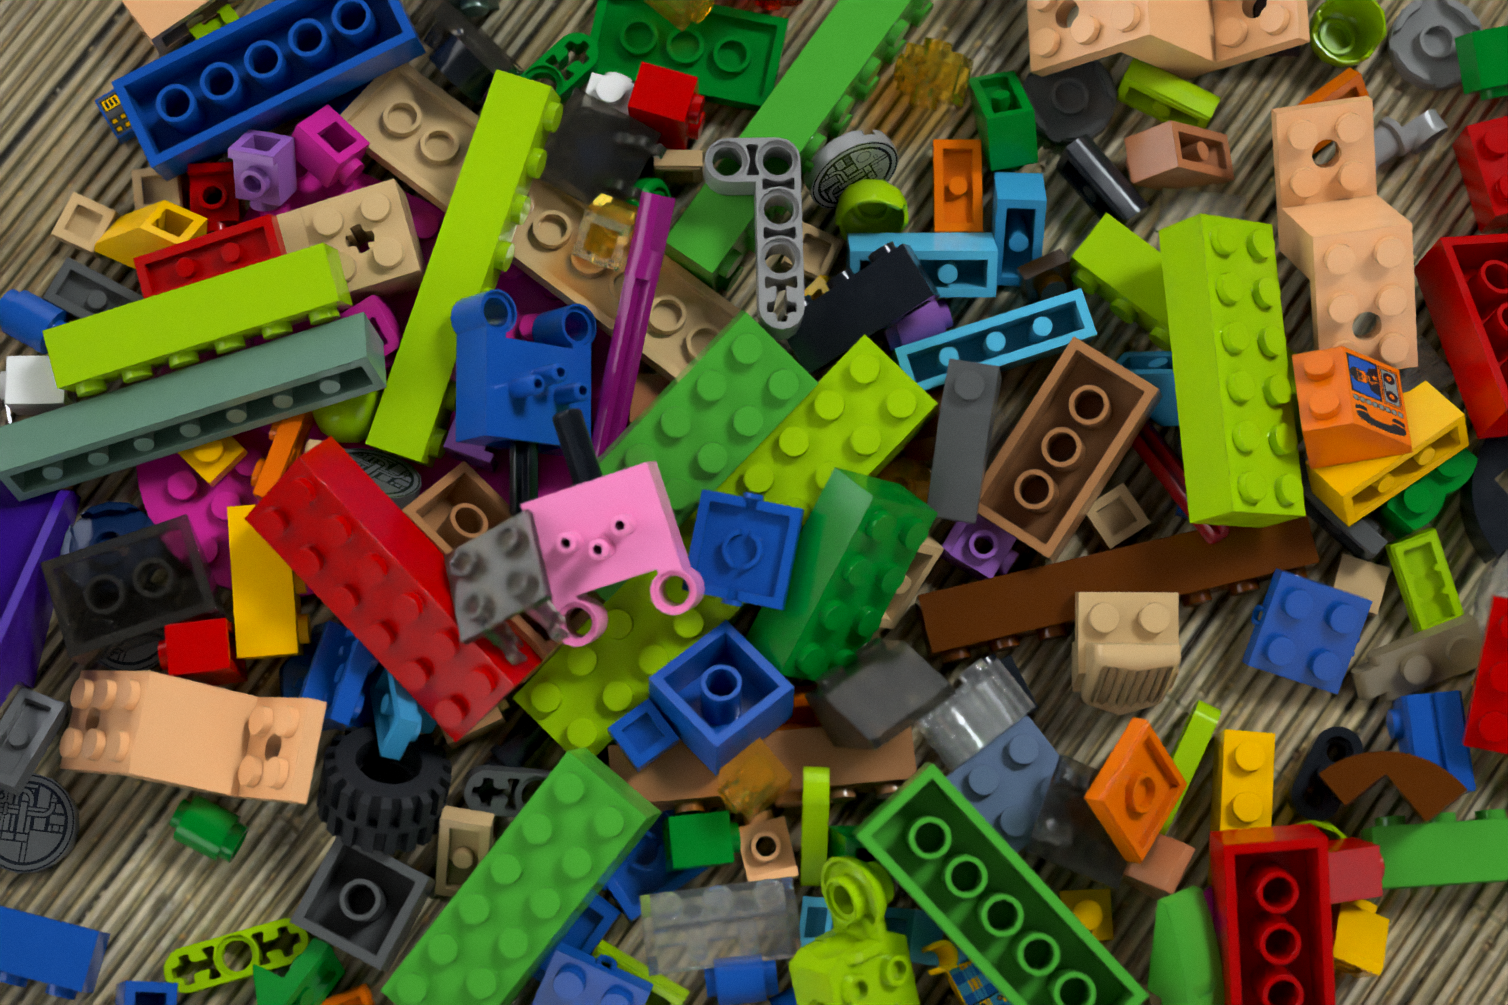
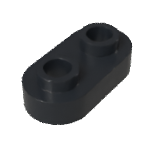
M1336 726L1320 732L1313 739L1289 786L1287 793L1289 807L1303 821L1326 820L1333 816L1341 805L1339 800L1319 778V773L1336 763L1327 756L1329 745H1336L1341 749L1342 759L1364 753L1360 738L1348 728ZM1308 788L1315 789L1320 795V802L1316 807L1310 806L1305 801L1304 794Z

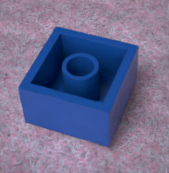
M727 620L723 621L648 678L649 699L679 739L715 776L793 716L794 686Z

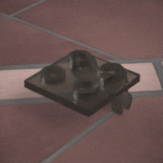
M575 87L563 109L558 129L554 133L551 132L543 150L547 151V160L539 180L616 220L626 201H640L642 190L638 187H633L648 159L652 157L662 159L667 149L658 143L662 133Z
M525 509L444 555L460 638L464 644L469 645L485 636L503 651L511 664L517 666L527 660V656L518 651V649L524 647V643L505 622L523 611L540 623L555 642L559 643L569 638V633L561 628L562 625L567 623L565 618L549 601L553 597L534 515L530 510Z
M1060 755L1026 852L1113 890H1118L1128 861H1125L1084 798L1100 771L1066 755Z

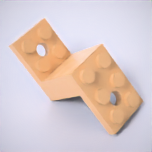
M1027 0L1030 71L1043 77L1122 52L1184 79H1190L1309 43L1307 0H1267L1266 7L1262 10L1260 16L1256 18L1253 17L1252 10L1257 0ZM1078 5L1079 14L1072 22L1071 27L1068 28V14L1072 8Z
M1360 96L1271 109L1279 250L1310 280L1314 351L1343 346L1396 369L1418 367L1412 223L1377 195L1373 100L1368 96ZM1323 140H1333L1336 146L1333 158L1324 164L1314 163L1312 153L1315 146ZM1365 312L1375 313L1376 323L1369 333L1364 335L1353 333L1352 326L1357 316Z
M81 670L80 677L74 683L70 695L73 709L69 727L64 731L60 741L59 750L62 756L60 769L83 773L123 775L232 799L307 804L327 702L312 698L257 697L153 671Z

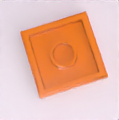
M1132 717L1084 798L1125 861L1141 864L1185 790L1187 783L1148 720Z

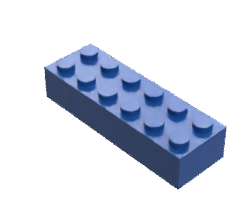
M276 0L111 83L151 168L166 181H169L187 172V164L205 163L228 152V148L249 129L268 132L425 54L426 51L401 0Z

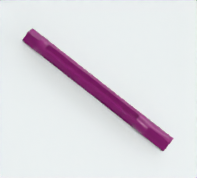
M641 192L624 272V282L591 432V442L597 458L627 426L675 198Z

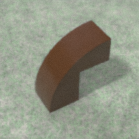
M1374 751L1353 755L1330 765L1319 773V778L1345 809L1386 777L1425 825L1468 790L1456 777L1437 764L1422 757L1396 751Z

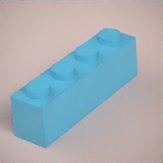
M1082 288L894 348L890 358L925 392L944 387L949 358L1000 366V372L1062 353L1073 337L1089 344L1095 338L1097 332Z

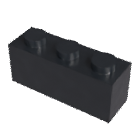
M893 241L872 252L867 257L871 264L856 274L849 268L830 279L826 283L829 291L817 299L812 300L810 295L804 296L805 308L801 326L796 334L786 340L803 368L810 375L818 374L839 361L864 334L872 340L941 296L910 245L901 244L896 247Z

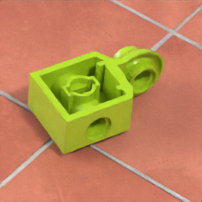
M850 856L830 858L822 869L821 887L825 903L831 913L834 928L815 937V941L799 948L788 964L797 1005H920L906 935L887 931L884 916L887 905L893 900L894 886L889 874L880 864L874 861L866 863Z

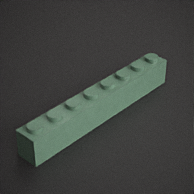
M362 312L1 426L0 480L20 502L387 388L384 342L366 314Z

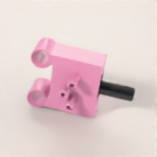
M571 408L554 415L552 421L574 486L520 505L555 609L552 622L553 630L558 639L566 645L576 647L583 646L600 638L607 629L608 613L600 601L588 597L586 592L656 569L658 574L653 579L650 588L651 599L655 607L663 613L676 615L697 606L704 595V581L700 573L690 565L657 461L645 462L603 476L582 411L579 408ZM671 576H679L687 582L690 593L685 603H676L667 595L666 585ZM576 607L584 609L591 617L592 625L587 635L577 633L570 624L571 612Z

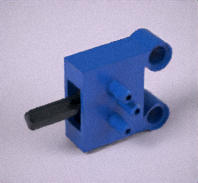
M492 289L460 299L455 303L451 311V324L456 333V442L510 449L509 513L515 519H525L520 504L538 498V453L564 456L552 421L553 416L571 408H579L582 411L591 439V343L596 337L597 324L593 313L586 306L571 304L543 312L536 317L532 326L534 342L506 338V333L512 330L516 323V305L505 291Z

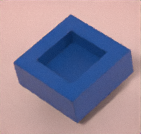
M649 698L607 728L609 735L637 772H640L679 743V737Z

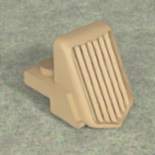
M1075 592V641H1072V692H1081V698L1085 704L1117 715L1131 713L1160 704L1167 692H1172L1181 662L1179 592Z

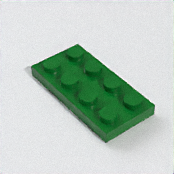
M598 0L590 37L595 40L599 49V67L596 73L604 76L606 72L620 73L629 77L633 84H635L641 62L643 61L698 77L699 95L705 96V102L758 112L775 89L789 19L695 0Z

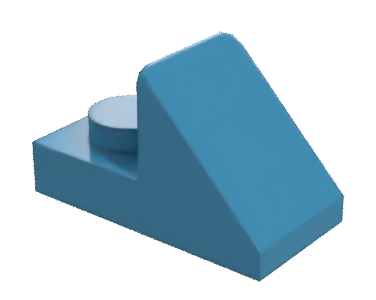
M382 665L369 688L379 751L382 757L400 760L408 743L414 742L419 733L430 734L433 732L437 722Z

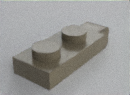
M1467 613L1371 650L1366 655L1368 662L1351 669L1358 698L1360 700H1368L1378 696L1382 702L1392 701L1477 668L1482 646V637L1477 619Z

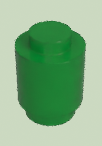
M199 794L191 802L183 799L169 823V826L176 829L173 836L174 840L214 861H218L221 858L229 863L238 853L250 828L240 822L241 816Z

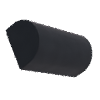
M1088 134L1080 136L1065 147L1056 164V169L1100 220L1107 212L1129 229L1149 210L1150 205Z

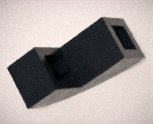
M1508 436L1480 439L1471 452L1478 458L1476 468L1468 481L1460 487V511L1463 525L1470 543L1485 564L1508 548V494L1495 480L1498 475L1508 468Z

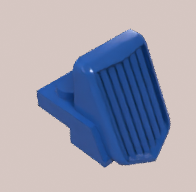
M332 621L320 623L313 627L311 643L304 644V655L289 657L279 668L280 696L312 698L327 702L321 731L336 729L345 732V729L352 726L363 728L364 723L375 722L369 688L382 664L348 628Z

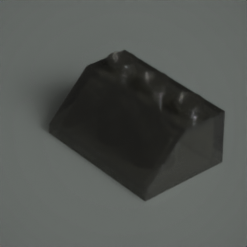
M187 514L40 563L69 658L82 666L164 639V625L227 617L212 569Z

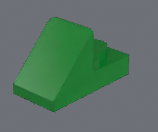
M313 938L303 953L293 960L290 970L284 978L256 964L253 965L257 1005H321L346 971L331 946L317 938Z

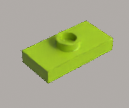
M1429 527L1385 545L1414 634L1464 615L1435 528Z

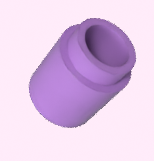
M943 298L936 301L935 299L884 331L882 334L889 352H892L894 348L946 332V328L952 327L953 321L946 300Z

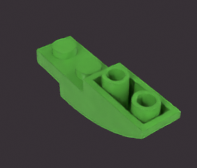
M1196 885L1159 899L1157 903L1147 990L1162 999L1161 1005H1225L1223 971L1218 941L1203 890Z

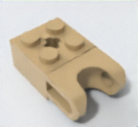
M394 178L276 215L287 254L320 243H325L338 250L353 306L371 295L390 298L419 289L427 267L406 194ZM372 240L373 242H368L370 249L361 253L359 251L361 245L366 241ZM349 308L339 311V313H342L348 310Z

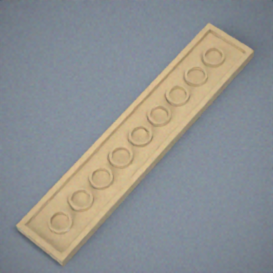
M405 63L375 78L340 116L370 142L365 152L368 156L446 213L479 116L412 66ZM545 166L540 178H533L527 195L531 198L528 217L523 225L517 224L511 241L515 245L512 263L567 305L582 304L593 313L597 327L612 338L633 230ZM664 254L641 360L672 382L741 310Z

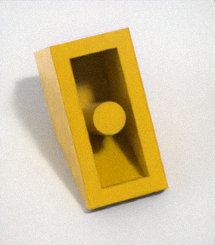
M1364 899L1331 904L1334 969L1355 978L1380 976L1384 966L1389 919L1375 914L1378 908L1377 905Z

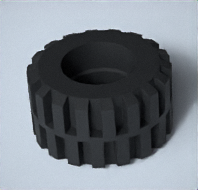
M375 722L364 723L363 728L352 726L345 729L344 735L337 734L331 740V746L326 748L317 797L320 821L327 823L326 830L332 836H341L342 843L350 847L353 845L362 847L361 851L372 853L373 850L382 851L383 855L395 854V850H402L406 853L415 850L416 844L426 845L431 841L432 834H438L440 817L449 794L452 765L451 761L446 759V751L442 746L434 745L435 739L429 735L419 734L414 742L408 743L400 760L380 756Z

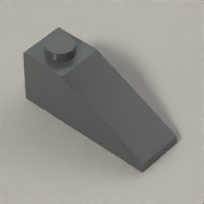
M949 358L927 505L938 512L936 516L938 519L976 525L1002 381L1000 366Z

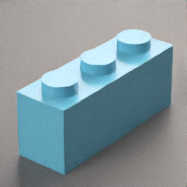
M992 232L847 233L846 270L851 268L854 274L871 264L867 257L872 252L893 241L896 247L901 244L911 246L941 295L940 297H996L998 249Z

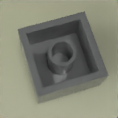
M336 836L290 922L375 968L388 972L434 888L436 880L389 855H383L381 851L373 850L372 853L361 851L362 847L353 845L350 847L341 842V836Z

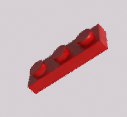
M267 214L135 257L133 261L143 298L145 299L287 254L277 216Z
M1492 594L1462 744L1463 746L1508 754V597Z

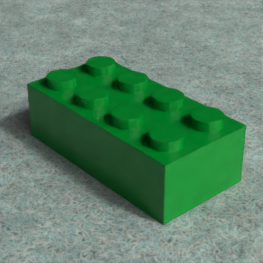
M835 467L799 535L785 609L779 610L762 606L745 639L783 676L846 686L850 676L856 671L859 660L872 635L879 628L882 617L895 592L902 585L905 574L918 549L926 540L929 529L938 512L898 483Z

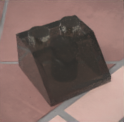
M876 638L857 649L855 652L857 659L843 668L842 665H838L822 673L815 680L818 686L804 696L834 747L877 750L956 692L952 685L904 640L883 641L882 638Z

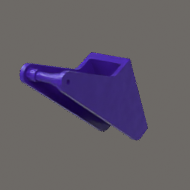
M0 480V707L14 685L34 688L63 572L60 550L70 524L72 526L75 524L81 497L74 491L61 489L19 502Z

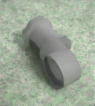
M1435 109L1424 112L1402 127L1396 120L1388 116L1378 122V128L1374 130L1376 174L1378 167L1392 157H1403L1410 151L1413 155L1418 154L1435 143L1448 131L1449 127Z

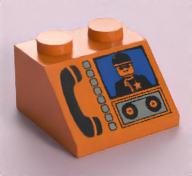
M1343 346L1292 355L1301 427L1310 469L1413 453L1399 369Z

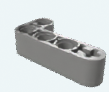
M778 137L724 138L717 140L706 151L704 163L705 182L717 194L754 195L757 321L773 339H789L800 328L805 308L801 159L799 151L792 142ZM776 157L786 161L790 169L785 174L773 175L765 169L763 164L768 159ZM729 158L737 162L740 170L734 175L725 176L718 173L713 165L720 159ZM772 206H782L789 211L791 219L783 224H775L767 219L764 212ZM775 254L785 255L790 259L793 267L786 273H775L768 268L766 260ZM785 290L784 310L788 313L786 321L780 322L777 321L776 313H773L776 291Z

